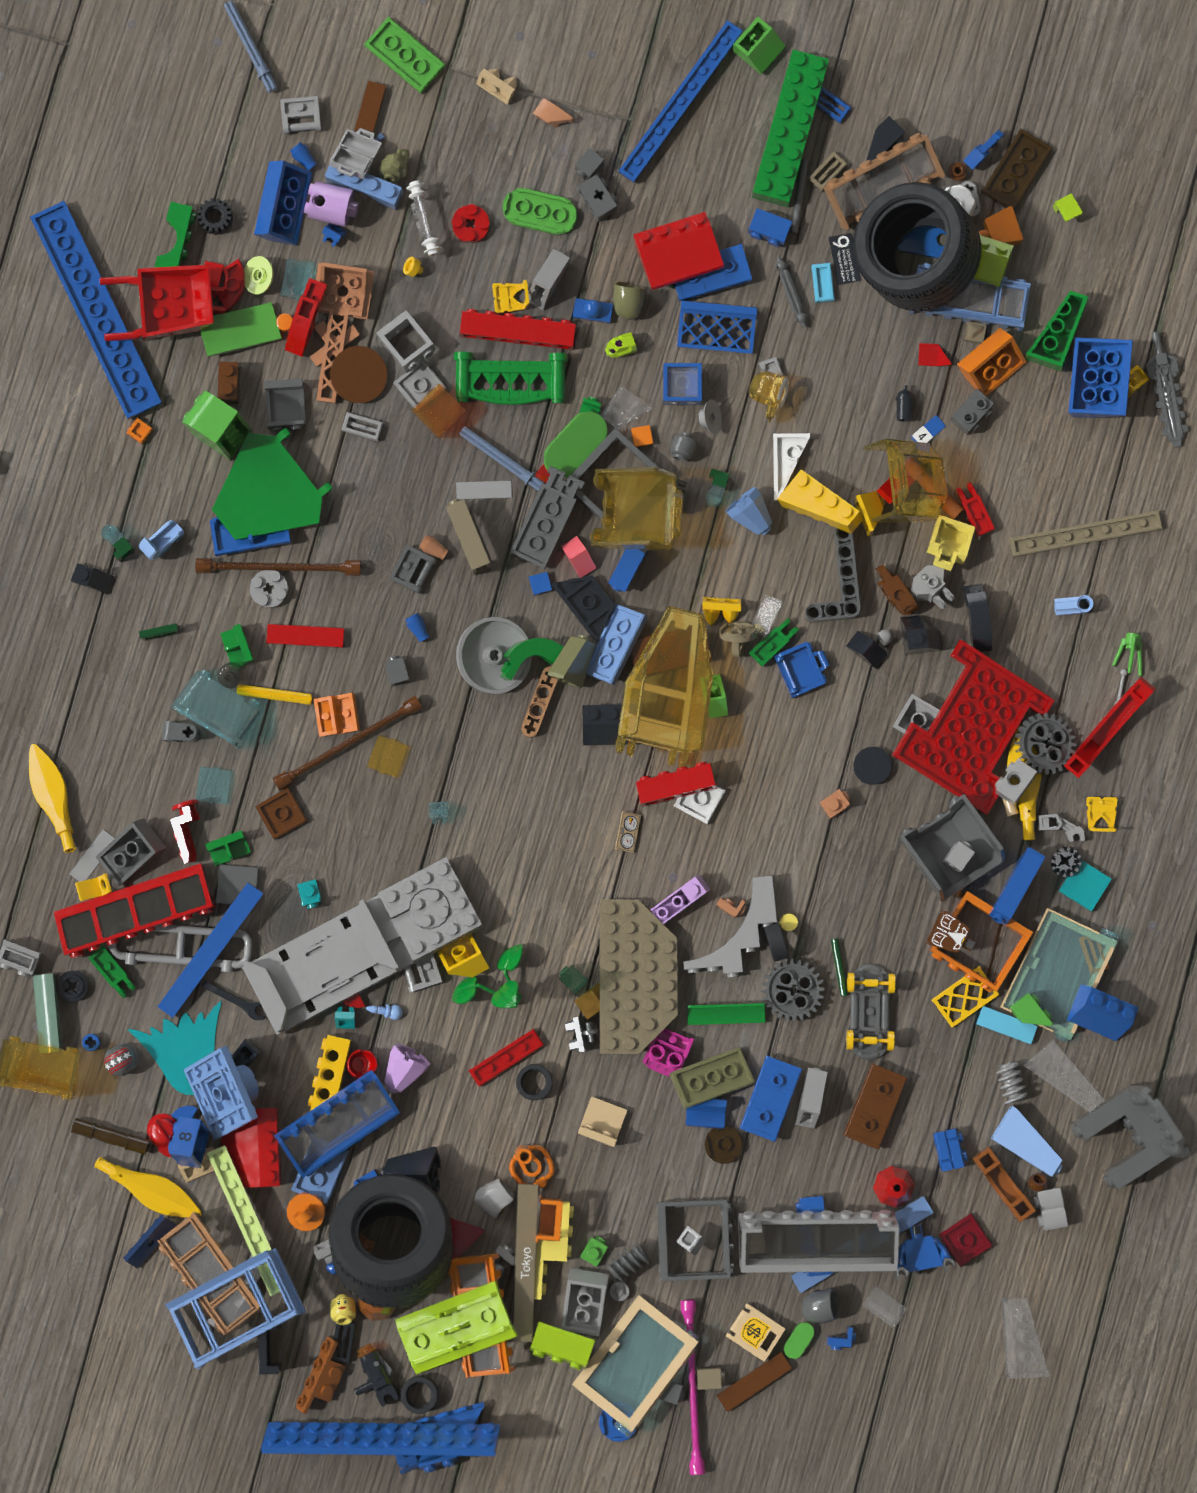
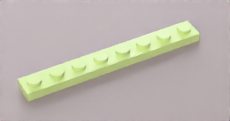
M225 1145L208 1152L207 1156L252 1257L265 1250H271ZM267 1262L258 1266L257 1268L270 1297L281 1292Z

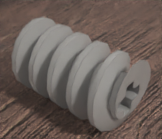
M1008 1062L994 1066L1001 1068L996 1074L1003 1075L998 1080V1082L1005 1083L1000 1089L1007 1090L1002 1096L1009 1098V1100L1004 1102V1104L1023 1100L1027 1096V1092H1021L1025 1085L1019 1084L1023 1077H1017L1021 1070L1015 1069L1019 1062Z

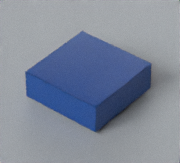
M547 572L529 576L534 596L552 591Z

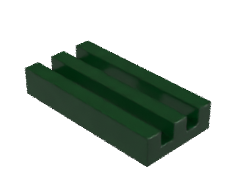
M174 623L139 631V635L145 641L176 634L180 630L179 625Z

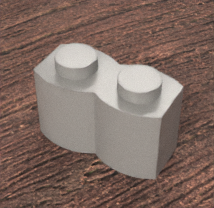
M1054 1188L1036 1192L1033 1200L1035 1208H1039L1040 1215L1037 1216L1039 1227H1043L1044 1231L1067 1227L1068 1223L1061 1189Z

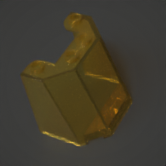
M883 439L863 447L864 451H887L894 506L892 512L872 518V522H928L939 517L947 498L943 457L929 443Z
M657 467L595 469L594 484L597 489L604 491V498L602 502V528H595L590 535L591 546L602 549L671 550L673 540L681 534L683 493L676 487L677 478L675 473Z

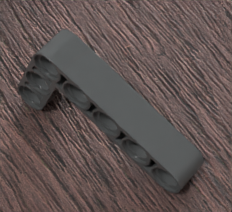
M838 528L834 532V544L841 601L810 604L804 612L805 619L810 623L850 620L856 618L860 612L853 535L848 533V537L842 539L838 536V531L841 530ZM840 550H849L850 556L847 558L842 557ZM845 567L850 568L852 575H843L842 569ZM847 586L852 587L854 594L847 595L844 592V588ZM853 605L856 608V613L849 614L846 607ZM829 607L836 608L837 615L830 616L827 613V609ZM810 609L817 610L818 617L811 618L808 615V611Z

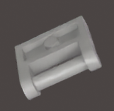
M318 96L280 99L284 134L314 129L321 131ZM314 117V122L288 123V119Z
M434 954L416 962L422 983H416L411 966L404 969L409 984V993L442 982Z

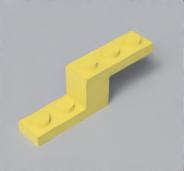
M562 1201L560 1241L538 1239L536 1245L534 1299H542V1295H546V1283H542L543 1275H547V1264H544V1260L567 1261V1257H571L572 1245H568V1237L572 1238L573 1226H569V1218H573L574 1206H570V1202Z

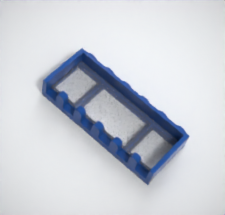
M370 1070L274 1136L300 1176L304 1178L312 1175L320 1166L328 1164L338 1154L346 1152L354 1143L362 1141L369 1133L377 1131L381 1125L393 1120L400 1112L378 1077Z

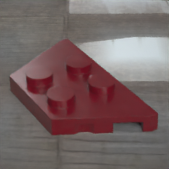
M450 1217L453 1240L452 1259L458 1258L485 1230Z

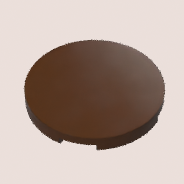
M352 346L341 351L334 359L330 368V381L335 392L343 399L351 403H366L375 399L383 391L387 381V368L381 356L374 350L364 346Z

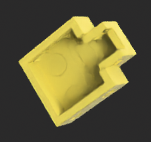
M939 515L927 549V553L935 555L933 565L951 571L955 562L963 565L975 527Z

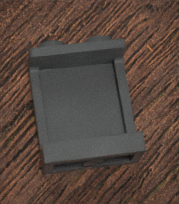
M303 380L264 381L268 430L280 432L284 428H290L291 431L302 430V427H306Z

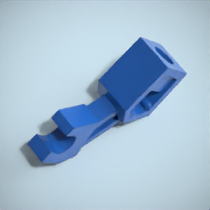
M1000 129L997 130L983 145L980 143L963 161L972 170L976 169L989 155L990 152L988 150L994 147L1005 134Z

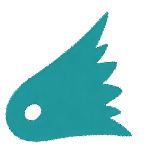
M221 1001L214 1006L205 1020L202 1012H200L195 1024H193L187 1013L182 1015L178 1027L171 1021L163 1019V1034L150 1027L152 1036L138 1030L128 1029L151 1054L171 1086L182 1094L194 1095L184 1069L214 1052L216 1025Z

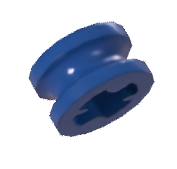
M88 1034L84 1036L82 1045L85 1050L95 1051L100 1047L101 1041L97 1035ZM89 1037L96 1040V1045H93V1048L86 1044Z

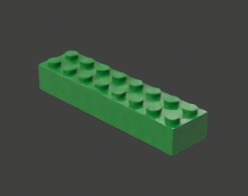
M792 50L751 198L788 208L829 59Z

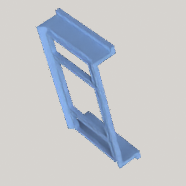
M276 1248L265 1250L165 1304L195 1364L194 1367L197 1369H201L209 1361L282 1322L306 1312ZM266 1262L289 1310L274 1318L251 1270ZM245 1274L267 1322L219 1347L197 1299ZM189 1303L192 1304L213 1349L203 1356L200 1355L180 1312V1308Z

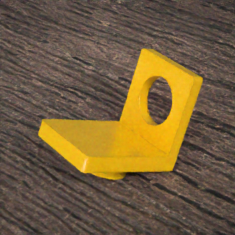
M107 873L97 878L75 883L80 901L97 898L112 892Z

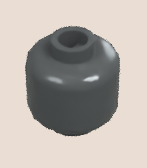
M682 432L681 435L673 437L670 453L674 459L687 462V459L693 458L697 442L692 438L693 435Z

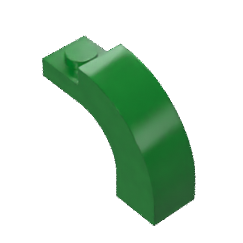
M546 638L522 640L510 647L503 657L508 659L509 662H505L502 666L500 677L505 681H511L522 662L530 656H537L549 664H554L564 647Z

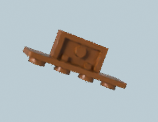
M329 1336L322 1343L321 1351L313 1363L310 1376L305 1381L303 1392L297 1399L296 1409L303 1414H307L314 1397L331 1402L346 1368L344 1364L331 1360L338 1342Z

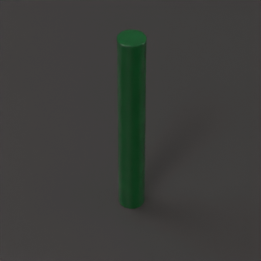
M838 938L831 939L841 997L848 996Z

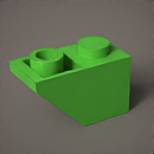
M1026 993L1008 1007L1020 1023L1051 1026L1053 1024L1050 1021L1052 1019L1051 1015L1046 1009L1042 1011L1038 1005L1040 1001L1034 994Z

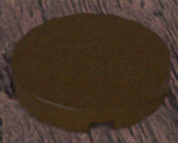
M724 1125L723 1129L712 1128L707 1133L705 1150L713 1161L720 1164H728L735 1161L742 1152L743 1140L735 1128Z

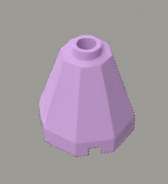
M400 1043L394 1045L390 1052L385 1077L387 1089L393 1093L403 1092L428 1070L431 1063L422 1054L417 1056L415 1054L416 1050Z

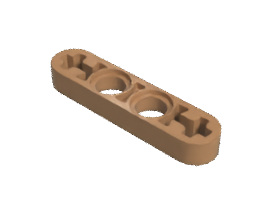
M552 666L546 667L543 670L521 729L526 737L532 738L537 735L558 682L557 679L551 678L549 684H553L552 688L546 684H541L542 681L546 683L547 675L545 673H548ZM541 688L549 690L547 698L539 697L538 691ZM534 706L542 708L543 711L540 716H534L531 713ZM529 716L532 719L539 720V723L534 722L533 728L536 730L535 732L531 731L530 734L525 729V726H529L531 720H527Z

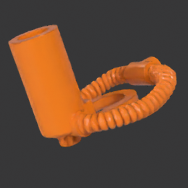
M540 1145L518 1146L515 1150V1155H513L509 1163V1171L512 1178L515 1179L514 1181L517 1184H526L515 1172L514 1168L517 1161L527 1176L534 1177L540 1173L541 1163L532 1152L536 1150L542 1152L548 1161L549 1172L533 1184H538L539 1188L545 1187L555 1171L554 1162L549 1152L544 1147H540ZM531 1160L535 1161L538 1166L537 1170L533 1173L528 1172L525 1165Z

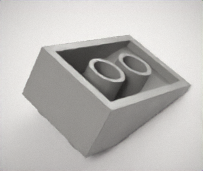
M574 1268L570 1269L561 1325L562 1330L593 1336L600 1335L609 1274Z

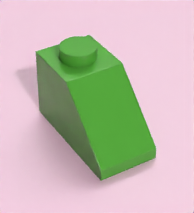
M720 674L701 677L709 719L728 716L726 695Z

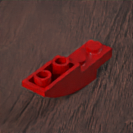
M311 278L308 279L304 293L300 296L293 316L285 351L303 357L316 323L317 313L328 287L327 284Z

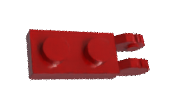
M970 482L967 484V489L972 498L967 500L960 487L956 489V492L971 526L975 527L974 533L978 538L993 531L995 528L980 496L977 495L973 484Z

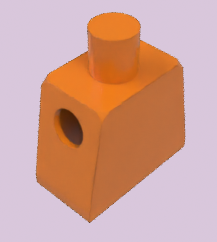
M1012 206L986 218L983 222L984 229L979 231L981 236L1010 245H1019L1023 241Z

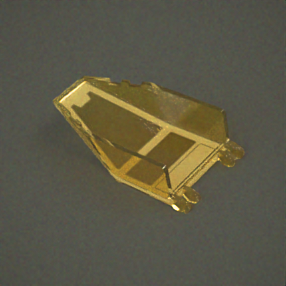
M668 606L625 682L618 737L616 740L617 753L621 754L623 752L626 740L629 741L626 750L628 756H633L636 742L670 750L668 765L671 766L675 764L677 752H679L678 767L680 768L686 765L689 753L703 749L713 681V669L710 668L709 657H711L710 650L707 649L706 642L708 637L704 614Z

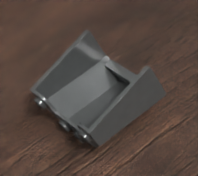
M965 794L954 797L950 801L948 812L938 814L934 821L923 824L919 831L917 828L912 829L909 827L900 836L901 843L941 902L946 901L952 896L953 898L961 896L994 873L993 869L1005 861L1004 848ZM965 841L973 847L971 850L975 853L963 870L956 873L942 863V861L956 842Z

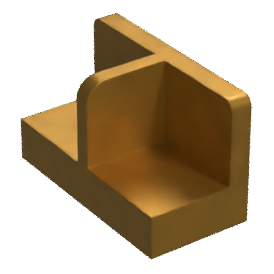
M600 982L575 1000L576 1005L587 1020L600 1011Z

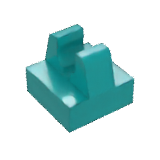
M338 1007L337 1012H335L336 1029H355V1012L353 1007H349V1012H342V1007Z

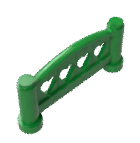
M454 352V361H456V399L458 403H468L470 398L500 405H523L551 399L552 404H563V400H565V363L568 362V354L549 353V361L473 360L472 352ZM483 373L490 384V388L488 390H483L482 388L475 390L474 384ZM500 374L503 375L509 385L506 391L502 389L496 391L493 389V384ZM519 374H521L528 385L526 391L521 389L514 391L512 389V385ZM538 374H540L547 385L545 391H540L539 389L533 391L531 389V385Z

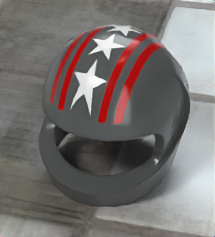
M118 1044L106 1051L103 1059L104 1066L110 1074L124 1076L137 1067L139 1053L130 1044Z

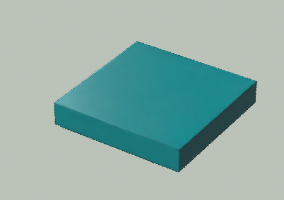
M1082 861L1079 871L1075 875L1067 877L1058 892L1092 912L1110 883L1111 878Z

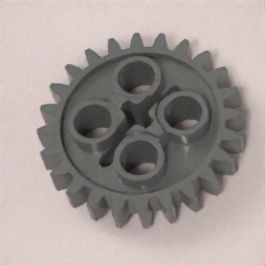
M1039 713L1035 715V718L1033 716L1029 717V722H1022L1024 727L1018 728L1021 734L1015 735L1016 738L1020 739L1014 743V745L1019 746V749L1015 752L1022 754L1018 759H1024L1025 764H1029L1033 769L1036 768L1037 774L1043 772L1044 776L1048 775L1049 772L1053 775L1056 771H1062V767L1065 768L1064 765L1071 757L1070 755L1075 752L1071 749V747L1076 746V743L1071 742L1075 736H1070L1069 734L1073 729H1066L1068 723L1061 724V717L1055 720V714L1048 717V714L1044 713L1041 717ZM1036 728L1041 730V737L1036 734ZM1054 733L1059 736V742L1054 740ZM1032 746L1037 749L1036 755L1032 753ZM1050 752H1053V754L1055 755L1054 760L1050 759Z
M791 959L789 965L783 960L782 967L779 964H775L777 970L775 971L770 968L769 970L772 975H765L769 981L762 983L767 987V989L761 991L762 993H767V996L763 998V1000H769L766 1007H773L772 1014L776 1011L779 1012L777 1018L785 1015V1021L789 1019V1016H792L793 1022L796 1021V1016H799L802 1021L803 1014L811 1017L809 1011L816 1012L814 1006H821V1003L817 1001L818 998H824V996L819 994L820 991L824 990V988L819 987L823 980L817 981L816 979L820 973L813 974L815 967L807 969L808 962L801 966V960L794 964L793 959ZM783 973L790 975L791 981L789 984L781 982L780 977ZM801 978L809 980L810 985L808 988L803 989L800 987L799 981ZM780 985L791 988L795 985V989L809 992L810 995L794 993L791 996L790 991L777 989L776 986ZM779 992H783L787 996L784 1003H779L776 1000V995ZM799 996L805 999V1005L801 1008L795 1004V999Z

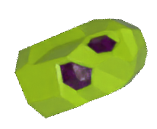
M629 332L611 339L605 349L606 355L612 358H622L637 352L632 333Z

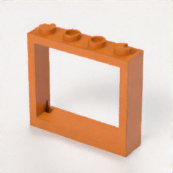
M967 891L951 915L957 918L966 902L987 915L990 914L993 907ZM1010 919L1004 925L1022 937L993 983L937 947L932 946L929 951L933 953L931 955L933 958L940 962L945 960L949 963V968L956 972L961 970L965 973L964 977L972 982L977 980L982 983L981 987L991 993L992 990L996 992L1033 932L1013 919Z

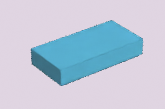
M831 263L812 265L815 303L834 302Z

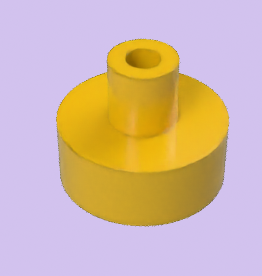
M409 257L404 264V274L410 277L422 274L423 268L420 267V260Z

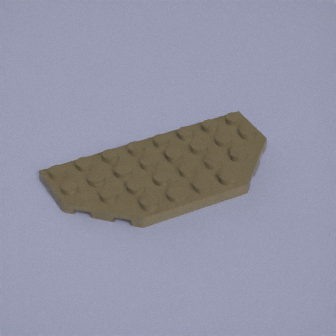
M600 899V1055H639L678 1015L677 937L639 900Z

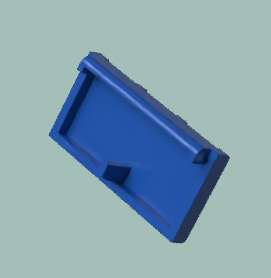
M742 244L719 250L724 268L674 283L679 302L752 281Z
M218 517L210 520L216 557L291 543L289 530L253 537L251 534L248 535V538L235 540Z
M766 1056L739 1129L776 1142L802 1069Z

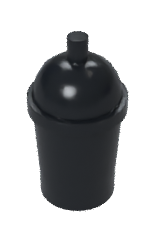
M904 385L903 390L899 391L897 397H895L896 420L908 422L912 421L914 397L912 392L907 390V385Z

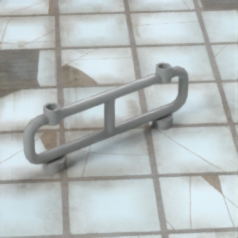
M127 914V921L115 924L111 929L110 936L118 934L121 929H133L135 926L132 914ZM137 914L140 926L148 924L142 923L143 915ZM163 925L156 926L155 931L178 933L176 956L120 952L117 949V943L110 945L109 948L111 954L117 959L125 960V964L137 965V961L188 965L193 957H184L185 934L210 935L214 928L171 925L164 928ZM237 930L232 936L244 940V956L242 960L216 959L211 967H221L223 972H233V968H242L244 966L243 962H250L252 955V939L250 935L245 931Z

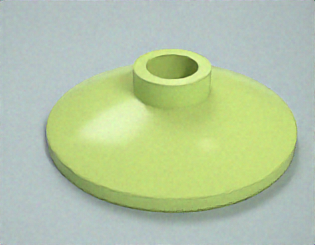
M262 256L253 257L248 261L244 269L245 287L253 294H262L269 289L273 281V267L270 261Z

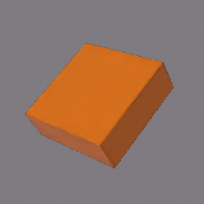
M137 417L126 433L140 444H143L153 431V428Z
M650 425L631 428L635 447L653 445Z

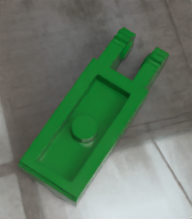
M789 618L778 628H774L749 652V655L761 667L799 631L795 627L787 636L781 632L790 624L791 620Z
M104 946L88 957L112 988L114 987L122 998L127 996L126 992L118 985L122 980L125 981L132 991L136 989V986L127 977V973Z

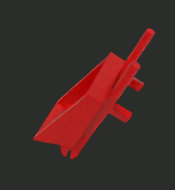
M209 265L137 269L138 277L100 278V285L128 283L139 286L142 328L132 332L104 334L105 341L132 340L143 337V340L196 332L214 323L213 314H223L226 312V307L212 306L211 295L223 294L225 290L222 287L210 286Z

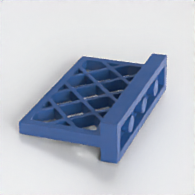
M681 301L677 347L753 354L757 308ZM684 313L693 314L697 319L689 327L683 321ZM706 315L712 316L716 321L708 329L700 321ZM715 316H721V318L717 320ZM724 317H730L735 323L728 330H725L719 323ZM734 318H741L737 322L734 320ZM743 319H752L751 328L744 332L738 323ZM697 322L705 329L698 337L690 330ZM716 324L724 331L717 339L709 332ZM684 325L687 329L682 332ZM737 326L743 335L734 341L728 331ZM687 331L695 338L690 344L681 343L682 335ZM749 331H751L750 338L747 335ZM706 332L714 340L708 346L703 345L699 341V338ZM725 334L733 342L728 347H722L718 343V340ZM745 336L750 341L749 350L741 349L736 342ZM697 341L700 345H694L693 343Z

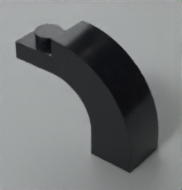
M982 584L963 586V595L969 617L971 646L980 652L992 651L990 614L986 593L983 591Z

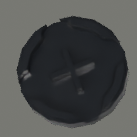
M867 747L861 750L855 756L853 762L855 775L862 783L868 785H877L883 782L889 776L892 769L888 754L883 749L877 747Z

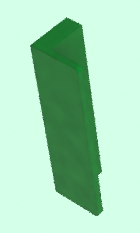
M765 1003L687 1006L688 1025L765 1023Z

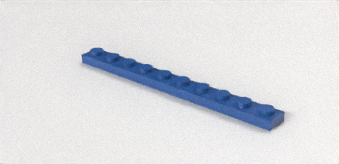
M728 20L621 166L618 173L633 183L637 180L733 47V44L741 36L743 31Z

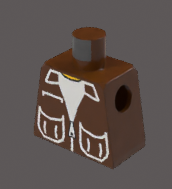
M941 910L925 944L958 953L961 947L971 951L975 940L967 937L970 930L969 927L947 911Z

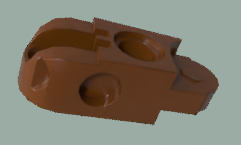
M884 565L877 567L876 572L881 579L877 585L891 606H894L902 615H911L919 610L916 601L899 576H895L893 573L890 574Z

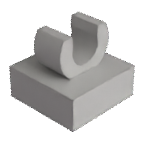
M329 1239L313 1247L317 1260L324 1258L326 1264L332 1262Z

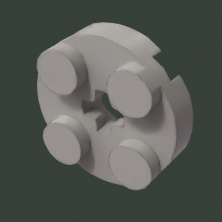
M263 570L251 579L250 594L257 604L265 608H275L284 602L289 588L286 579L278 571ZM267 584L274 586L271 594L264 592Z

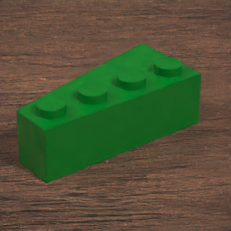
M1069 291L1056 310V313L1027 352V361L1062 372L1086 309L1088 296Z

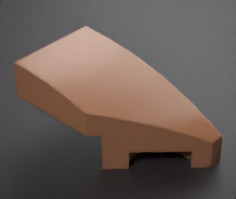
M544 98L533 112L535 117L549 125L552 124L553 127H558L559 124L565 122H574L572 116Z

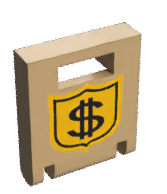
M746 1303L745 1307L751 1310L750 1313L742 1309L730 1328L731 1331L736 1333L735 1336L727 1333L726 1337L765 1362L786 1328ZM770 1331H772L777 1336L766 1351L761 1348V1345Z

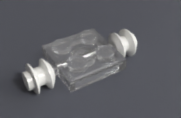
M419 180L409 183L410 186L407 187V190L412 192L409 198L414 200V203L411 204L414 219H419L416 222L420 238H424L422 246L427 248L424 254L436 256L440 253L439 251L442 250V247L437 245L440 239L433 237L430 233L422 200L427 194V191L422 189L425 183H421Z

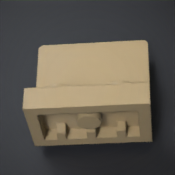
M591 1097L578 1134L614 1147L627 1110Z

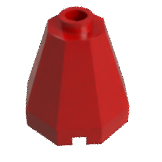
M891 1165L877 1173L873 1190L880 1203L897 1208L911 1200L915 1184L907 1170ZM896 1184L899 1185L898 1191H894L893 1189L894 1185Z

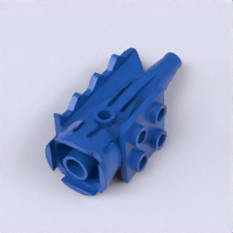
M484 1402L425 1417L417 1421L408 1422V1424H475L484 1408ZM395 1455L397 1464L400 1468L403 1467L400 1470L401 1475L417 1468L425 1473L436 1471L438 1466L443 1465L444 1468L456 1465L455 1461H459L458 1456Z

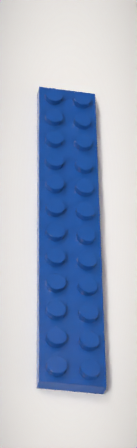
M65 201L30 216L126 418L129 420L162 404L132 340L105 341L104 334L128 331L106 286L100 285V278L102 277Z
M268 1422L261 1450L265 1454L495 1456L500 1436V1425Z

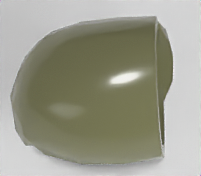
M622 281L615 282L613 305L617 315L626 318V320L637 318L644 306L645 289L628 285Z

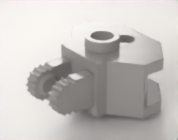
M928 565L913 578L911 595L915 601L928 600L930 603L933 601L941 609H944L946 603L938 595L942 594L949 601L955 599L954 595L945 587L943 568Z

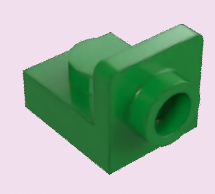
M594 397L583 398L579 413L590 411L599 414L602 404Z

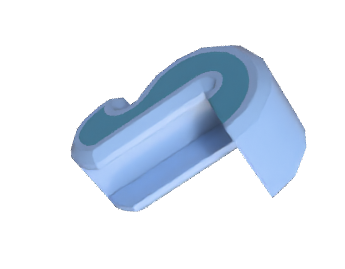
M169 520L149 539L144 538L140 542L139 548L150 560H156L173 543L178 542L183 537L184 531L174 520Z

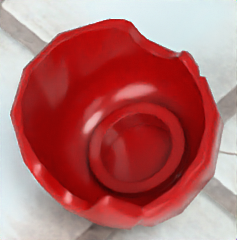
M367 1050L352 1052L346 1062L348 1072L358 1079L370 1070L375 1073L377 1069L376 1057L371 1051Z

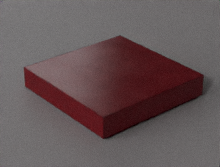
M971 1213L938 1234L959 1267L964 1266L992 1247L989 1239Z

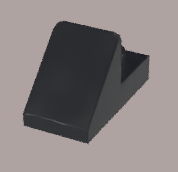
M77 563L71 582L108 594L114 576L96 568H90Z

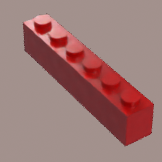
M467 309V311H462L460 337L573 350L576 324H572L570 320L555 322L552 318L538 320L528 315L520 318L511 313H505L503 316L497 315L493 311L478 313V310Z

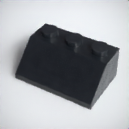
M624 704L582 705L583 746L641 745L640 739L620 735ZM632 704L631 714L640 716V704Z

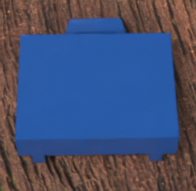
M804 642L774 656L791 698L826 684L827 680L821 672L830 664L824 651H811L813 649L810 642ZM815 656H818L822 667L819 668Z

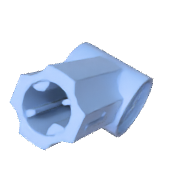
M1087 595L1054 599L1056 616L1087 614L1093 607V600ZM1079 601H1087L1089 604V608L1085 610L1081 609L1079 607Z

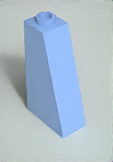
M1010 1106L990 1139L1051 1177L1054 1174L1057 1175L1062 1168L1060 1164L1062 1159L1014 1106Z

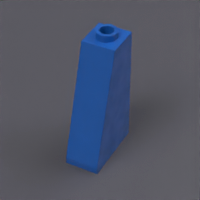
M1030 847L1026 849L1016 862L988 916L992 917L999 924L1006 925L1046 856Z

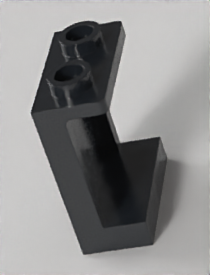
M281 1324L258 1335L259 1375L279 1374L282 1371V1363H270V1331L279 1330Z

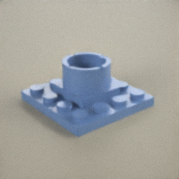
M227 1045L184 1069L214 1141L258 1118L255 1107L251 1103L258 1097L257 1080L254 1079L253 1072L247 1066H235Z

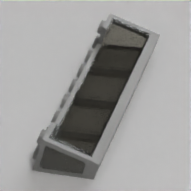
M825 1210L820 1213H813L812 1211H803L802 1213H794L792 1211H784L783 1213H774L772 1211L755 1213L746 1211L739 1213V1265L741 1273L898 1271L899 1226L894 1212L889 1210H881L880 1212H871L869 1210H862L860 1212L849 1210L832 1212Z

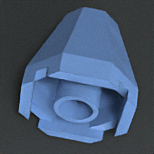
M756 487L742 494L741 498L735 500L725 511L733 520L757 535L760 533L764 535L771 529L772 520L763 497Z

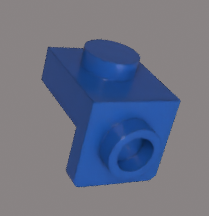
M847 1326L846 1338L827 1336L826 1344L834 1350L851 1347V1343H855L856 1331H853L852 1326Z

